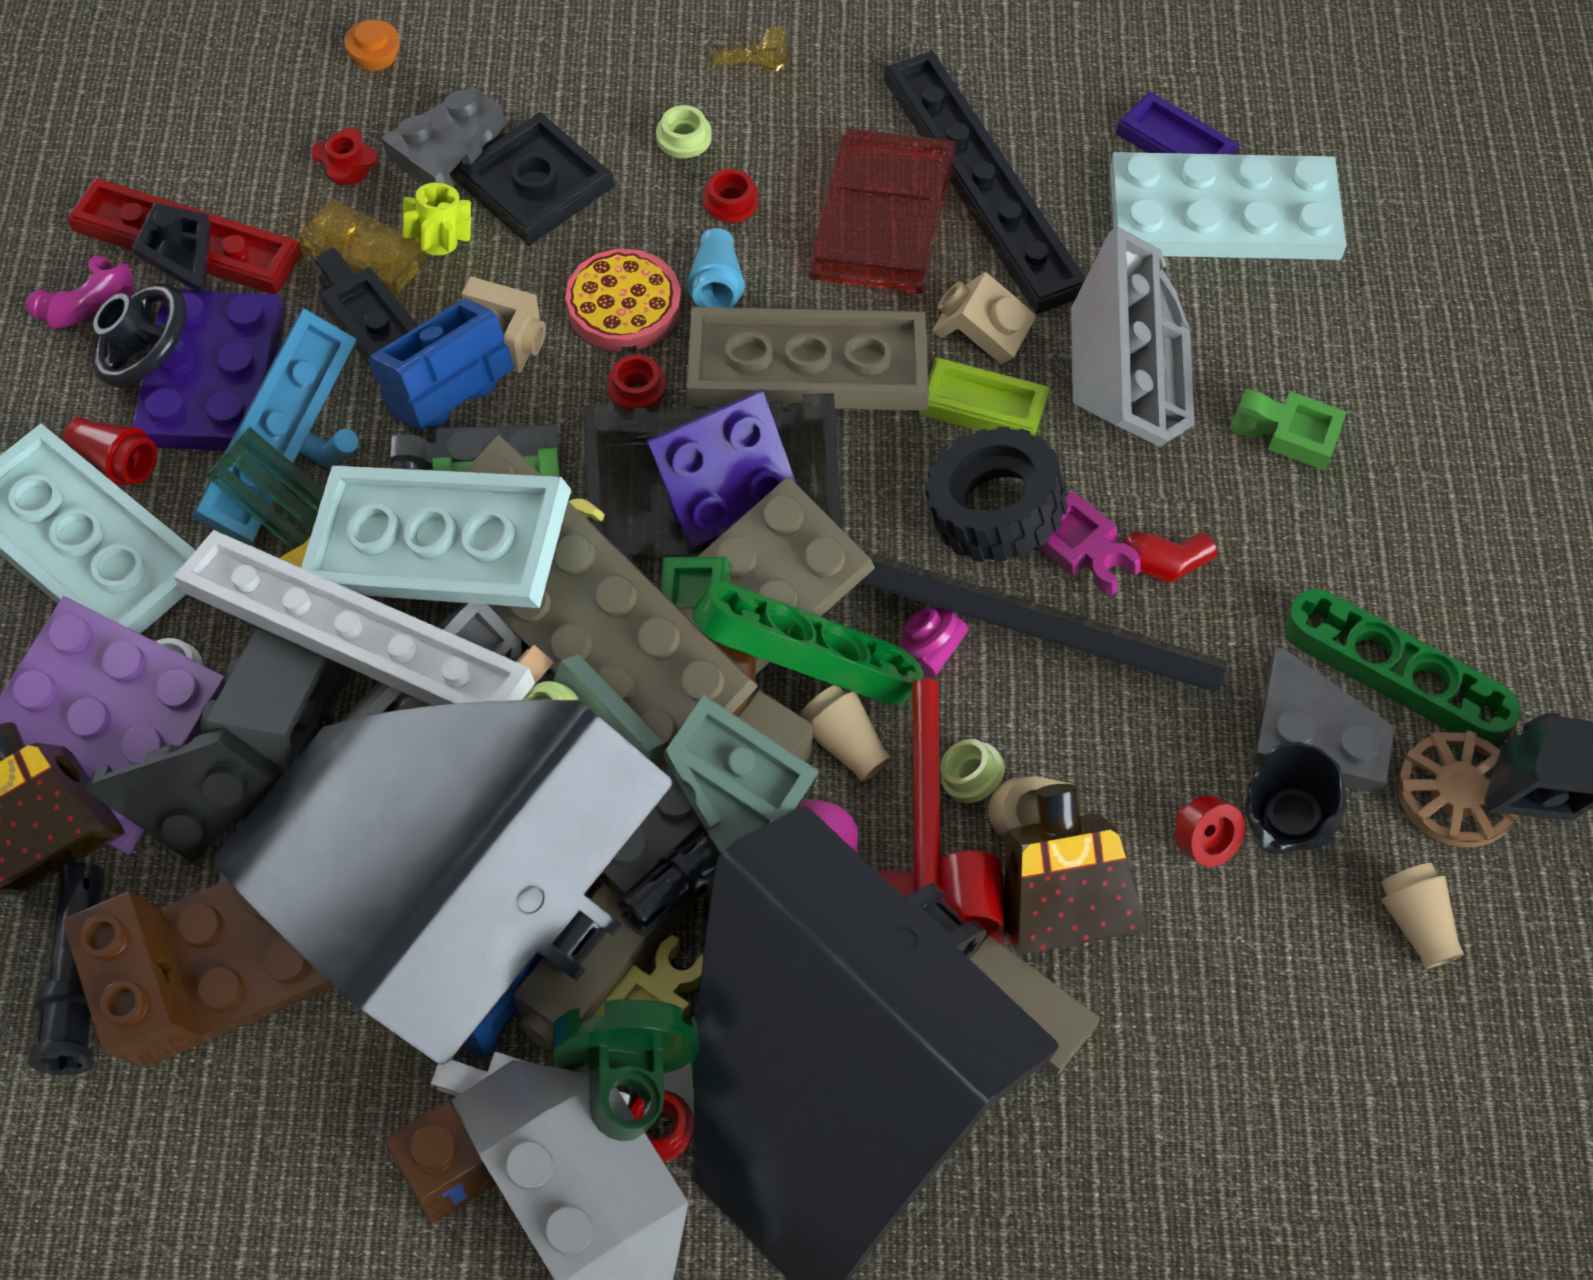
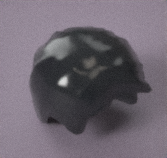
M1299 741L1281 743L1264 756L1260 767L1248 785L1245 801L1247 820L1256 838L1260 841L1259 847L1272 854H1286L1296 850L1308 851L1325 845L1340 829L1345 814L1347 795L1341 768L1322 749Z

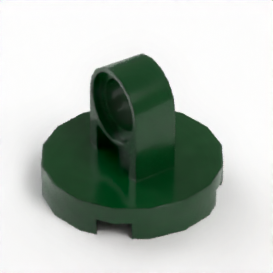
M617 999L604 1001V1016L590 1017L581 1021L580 1007L567 1011L556 1019L553 1028V1059L563 1069L589 1073V1103L592 1120L599 1131L607 1137L618 1141L635 1140L654 1124L663 1109V1074L683 1068L695 1060L699 1050L698 1021L695 1017L682 1022L680 1007L652 1000ZM617 1086H626L638 1092L645 1107L643 1118L628 1121L616 1115L610 1107V1090Z

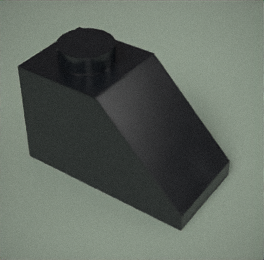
M1558 713L1544 714L1527 722L1523 726V734L1501 747L1484 798L1489 812L1572 821L1593 808L1592 721L1562 717Z

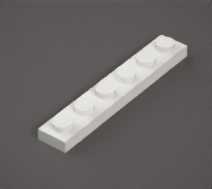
M215 530L209 534L173 576L183 593L433 706L523 700L535 684L530 668Z

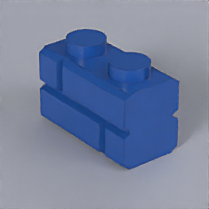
M466 298L453 304L368 358L375 379L381 385L380 392L388 412L393 417L418 430L433 428L443 424L450 417V410L469 398H480L488 395L496 388V381L515 368L508 347L502 341L504 335L497 315L491 309Z

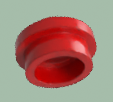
M724 169L716 172L703 190V206L705 211L712 218L721 222L736 223L746 220L755 213L759 205V192L756 185L748 174L738 169Z
M639 354L625 356L616 362L607 377L608 396L616 406L623 410L631 412L649 410L658 405L665 396V374L656 362L647 356ZM634 385L644 386V387H640V388H630L631 386H634Z
M664 1090L663 1109L658 1118L668 1119L673 1124L672 1129L663 1138H653L646 1132L645 1134L661 1160L667 1162L680 1156L690 1145L694 1135V1118L689 1105L682 1097L671 1091ZM641 1096L637 1097L629 1105V1109L636 1120L643 1118L645 1107Z

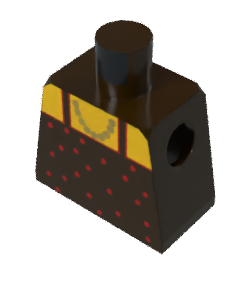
M13 722L0 724V894L19 895L58 873L63 865L79 861L126 833L110 807L85 790L90 778L70 750L63 746L38 742L26 746L17 725Z
M1052 784L1038 788L1036 790L1040 823L1012 828L1006 835L1004 936L1022 955L1147 931L1142 908L1115 826L1100 814L1080 816L1076 785Z

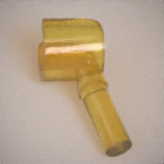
M768 27L762 32L759 45L714 52V66L749 61V63L757 62L762 68L769 71L780 70L786 64L790 51V46L785 45L788 35L787 31L782 27Z

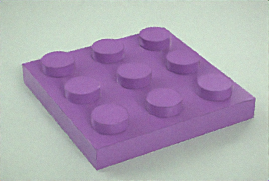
M63 595L0 695V724L7 722L15 723L26 746L38 742L66 747L73 753L86 774L91 778L98 768L109 765L113 771L138 764L143 761L147 752L168 745L183 746L190 743L194 737L201 735V719L204 709L210 700L218 699L225 686L226 677ZM110 807L126 834L108 844L130 855L144 830Z

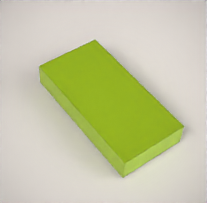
M936 357L928 378L927 411H919L918 415L974 430L985 428L986 430H994L997 427H1009V429L1013 430L1021 428L1030 431L1031 435L1036 437L1050 387Z

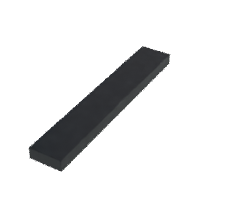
M930 51L886 66L884 68V82L1035 314L1037 315L1075 301L1086 279L935 53Z
M865 552L871 558L875 569L859 582L861 584L1216 692V690L1221 688L1227 669L1226 660L871 552Z

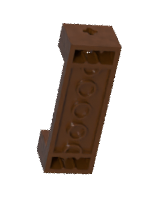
M228 880L161 908L128 891L62 919L102 1052L143 1068L335 987L275 930Z

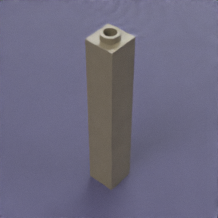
M759 691L738 718L806 762L812 754L813 724ZM604 882L592 896L591 900L622 924V926L614 936L608 932L581 964L586 970L577 981L543 957L513 994L518 1016L521 1020L518 1024L519 1028L534 1043L551 1051L553 1049L555 1020L567 1011L580 1007V1021L592 1017L633 965L641 970L644 969L657 952L659 945L670 936L695 902L687 900L668 915L648 936L643 937L635 933L622 919L621 914L623 912L617 909V901L621 897Z

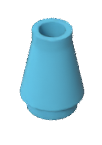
M709 229L700 238V247L687 280V290L698 307L733 308L745 289L744 279L734 250V238L724 229Z

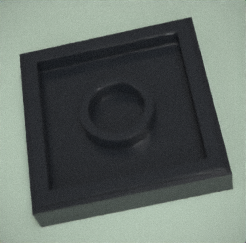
M541 112L482 150V153L472 165L461 164L455 168L457 183L528 246L614 188L613 173Z

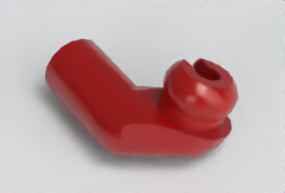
M1140 531L1130 533L1123 541L1124 544L1133 547L1139 554L1140 573L1161 582H1174L1217 557L1216 545L1205 532H1199L1180 544L1173 543L1155 534Z

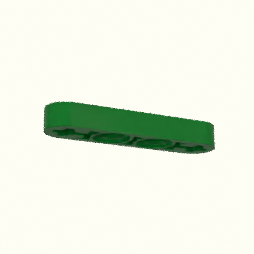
M724 581L713 582L693 609L692 616L700 630L709 638L722 645L889 705H904L912 694V683L915 680L924 679V672L920 664L904 649Z
M1309 589L1301 592L1293 600L1284 623L1285 633L1292 644L1448 731L1466 733L1469 730L1477 733L1478 737L1485 739L1493 745H1498L1504 742L1519 721L1521 714L1520 703L1515 694L1507 687L1339 596L1322 589ZM1314 614L1325 618L1324 623H1321L1317 629L1306 624L1307 619L1312 618ZM1345 627L1350 631L1344 644L1341 645L1336 640ZM1363 640L1378 642L1387 651L1389 659L1382 663L1368 662L1358 654L1355 644ZM1419 671L1435 673L1443 680L1446 691L1438 695L1423 692L1414 683L1413 674ZM1460 689L1466 695L1457 708L1451 703ZM1484 705L1496 711L1490 723L1478 717Z

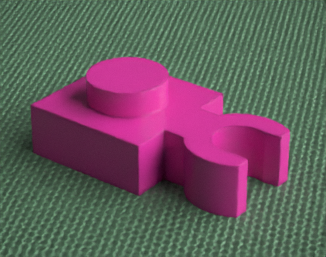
M1072 491L1066 497L1068 507L1066 515L1063 514L1061 518L1062 525L1057 532L1054 531L1048 537L1049 541L1041 547L1037 546V548L1072 577L1083 568L1088 567L1093 572V580L1096 587L1103 593L1113 596L1118 592L1117 577L1109 572L1108 569L1114 566H1122L1136 576L1141 572L1140 556L1133 547L1124 543H1114L1117 540V526Z

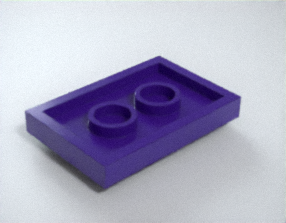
M178 290L184 297L187 308L183 332L177 345L163 364L143 379L132 427L144 430L157 448L226 451L275 359L284 313L280 294L206 291L204 294H200L192 290ZM165 302L160 304L156 325L166 324L168 306Z

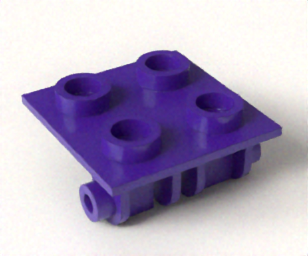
M762 389L647 440L670 498L667 500V504L675 521L680 523L690 549L725 533L788 476L796 483Z

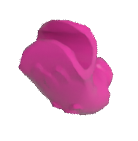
M93 256L89 259L88 263L91 277L85 284L69 292L58 291L57 293H49L42 289L31 292L26 298V310L32 318L43 320L51 329L74 326L96 316L100 307L110 297L120 293L126 294L128 297L132 294L135 285L128 264L120 263L115 268H112L108 258Z

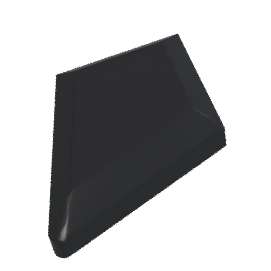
M154 202L132 247L135 256L200 294L206 292L211 235L209 215Z

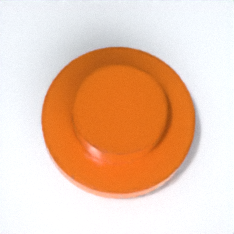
M365 20L355 24L348 30L344 39L348 56L358 67L368 71H379L389 67L394 62L400 47L397 30L391 24L381 20Z

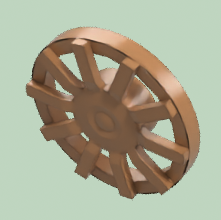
M1469 730L1466 733H1441L1438 731L1415 744L1403 760L1397 777L1399 801L1411 822L1429 837L1456 847H1479L1501 838L1511 828L1519 815L1500 813L1505 817L1496 826L1492 827L1481 808V805L1486 806L1484 798L1491 780H1487L1485 774L1495 767L1501 749L1478 737L1477 733ZM1448 746L1463 748L1461 761H1455ZM1436 748L1444 766L1441 767L1423 754ZM1474 751L1487 758L1478 767L1471 764ZM1416 764L1435 776V779H1410L1413 765ZM1412 791H1430L1432 801L1421 809ZM1438 810L1450 816L1449 828L1437 824L1430 816ZM1473 816L1480 832H1460L1462 818Z

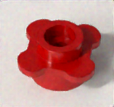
M355 128L342 129L339 133L331 136L327 142H317L311 148L312 159L315 162L322 163L327 177L339 185H352L362 181L368 175L370 168L374 167L378 162L377 151L363 143L361 132Z

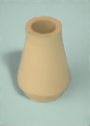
M832 685L811 700L801 711L800 716L813 724V739L848 767L861 782H865L876 775L891 761L892 758L884 749L857 693H848L846 689Z
M1432 863L1408 868L1381 881L1386 897L1381 902L1420 956L1425 969L1445 964L1464 955L1458 942L1446 877L1437 876Z

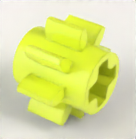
M428 183L421 186L416 191V199L412 197L403 198V238L415 237L417 248L430 255H445L454 251L458 240L469 241L471 239V201H459L460 197L457 190L444 183Z

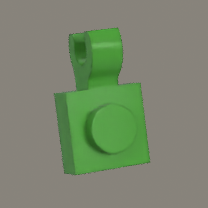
M1245 389L1230 429L1246 437L1271 435L1272 438L1267 450L1325 471L1332 457L1347 411L1292 391L1289 392L1283 404L1259 391Z

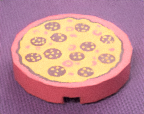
M618 248L597 253L577 267L568 280L565 303L572 328L587 343L605 351L621 352V347L636 345L637 351L655 345L670 334L680 317L681 288L675 272L661 258L642 250Z

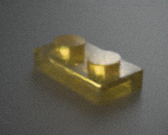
M333 198L298 235L301 250L313 257L334 247L342 255L354 274L370 266L395 297L428 260L426 250H421L420 242L412 238H403L402 233Z

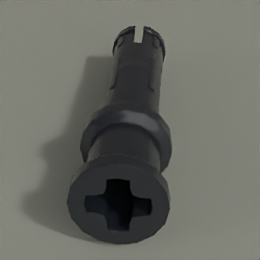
M73 862L60 867V884L48 982L41 986L35 996L34 1007L41 1013L37 1044L29 1050L27 1063L31 1068L47 1074L75 1075L92 1069L94 1065L95 1053L88 1047L92 1016L62 922L64 918L100 904L105 872L101 867L93 864L90 867L89 878H84L85 862Z

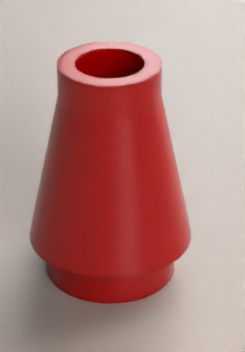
M77 417L65 429L63 442L116 485L140 484L151 475L155 468L158 456L157 447L149 439L147 433L140 428L96 422L84 417Z

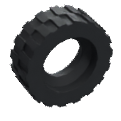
M997 427L994 430H986L985 428L975 431V434L966 438L963 436L954 441V445L949 449H944L937 456V462L935 465L931 464L927 473L929 481L925 482V493L941 540L946 546L950 545L954 553L962 557L964 555L972 557L974 561L995 560V562L1007 561V558L1014 556L1022 557L1029 554L1031 549L1037 546L1041 547L1049 541L1048 537L1054 531H1058L1062 525L1061 518L1067 512L1068 504L1066 497L1068 496L1054 449H1049L1047 441L1041 436L1035 437L1031 435L1030 431L1025 429L1013 430L1009 429V427ZM1001 477H1015L1025 482L1026 494L1008 507L994 511H975L967 504V495L975 487L986 481Z

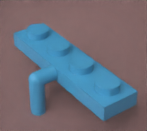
M306 309L299 313L191 516L192 518L224 535L249 545L253 542L298 453L325 468L331 469L332 466H338L358 447V437L350 429L339 430L329 441L310 432L357 340L356 338Z

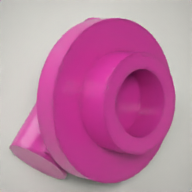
M926 607L916 612L905 624V635L901 641V648L916 659L925 677L935 678L969 628L953 611L939 607L935 609L933 607Z

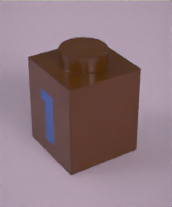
M449 1101L384 1139L397 1168L430 1225L494 1186L488 1169Z

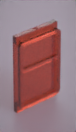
M847 129L846 134L841 140L813 247L814 257L810 269V279L923 293L956 153V141Z

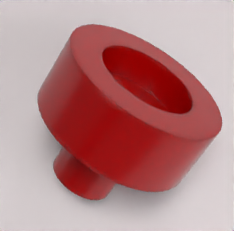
M1213 795L1201 796L1190 804L1182 806L1175 817V840L1179 850L1206 867H1216L1227 862L1237 852L1244 838L1245 821L1242 813L1233 805Z

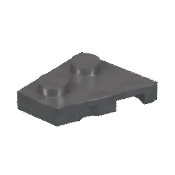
M1276 647L1270 663L1252 764L1260 766L1264 756L1281 743L1299 741L1314 745L1333 758L1341 768L1344 786L1381 794L1387 784L1395 727L1289 651Z

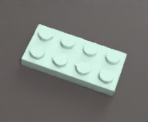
M1113 152L1110 174L1114 228L1118 226L1161 249L1163 256L1342 259L1346 248V238L1335 157Z
M39 424L0 455V555L58 604L64 595L141 634L186 595L181 591L173 576L196 550L43 424Z
M332 466L301 568L364 596L540 608L571 488L562 477Z

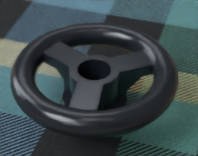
M153 284L136 291L129 297L123 293L116 294L100 307L93 322L94 331L99 335L95 342L92 361L94 371L103 383L113 387L133 385L152 374L172 353L181 337L187 316L184 297L176 288L168 284ZM161 301L167 304L168 317L165 325H155L150 321L152 303ZM148 345H153L140 360L120 369L134 353L142 351Z

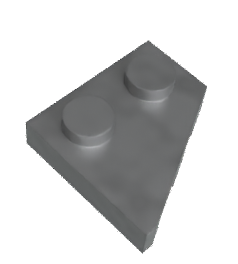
M472 86L465 90L453 92L447 96L443 103L421 115L403 120L398 128L380 138L387 156L424 184L444 183L453 187L450 177L451 171L461 160L463 164L472 165L482 153L483 146L493 140L505 127L506 120L501 105Z

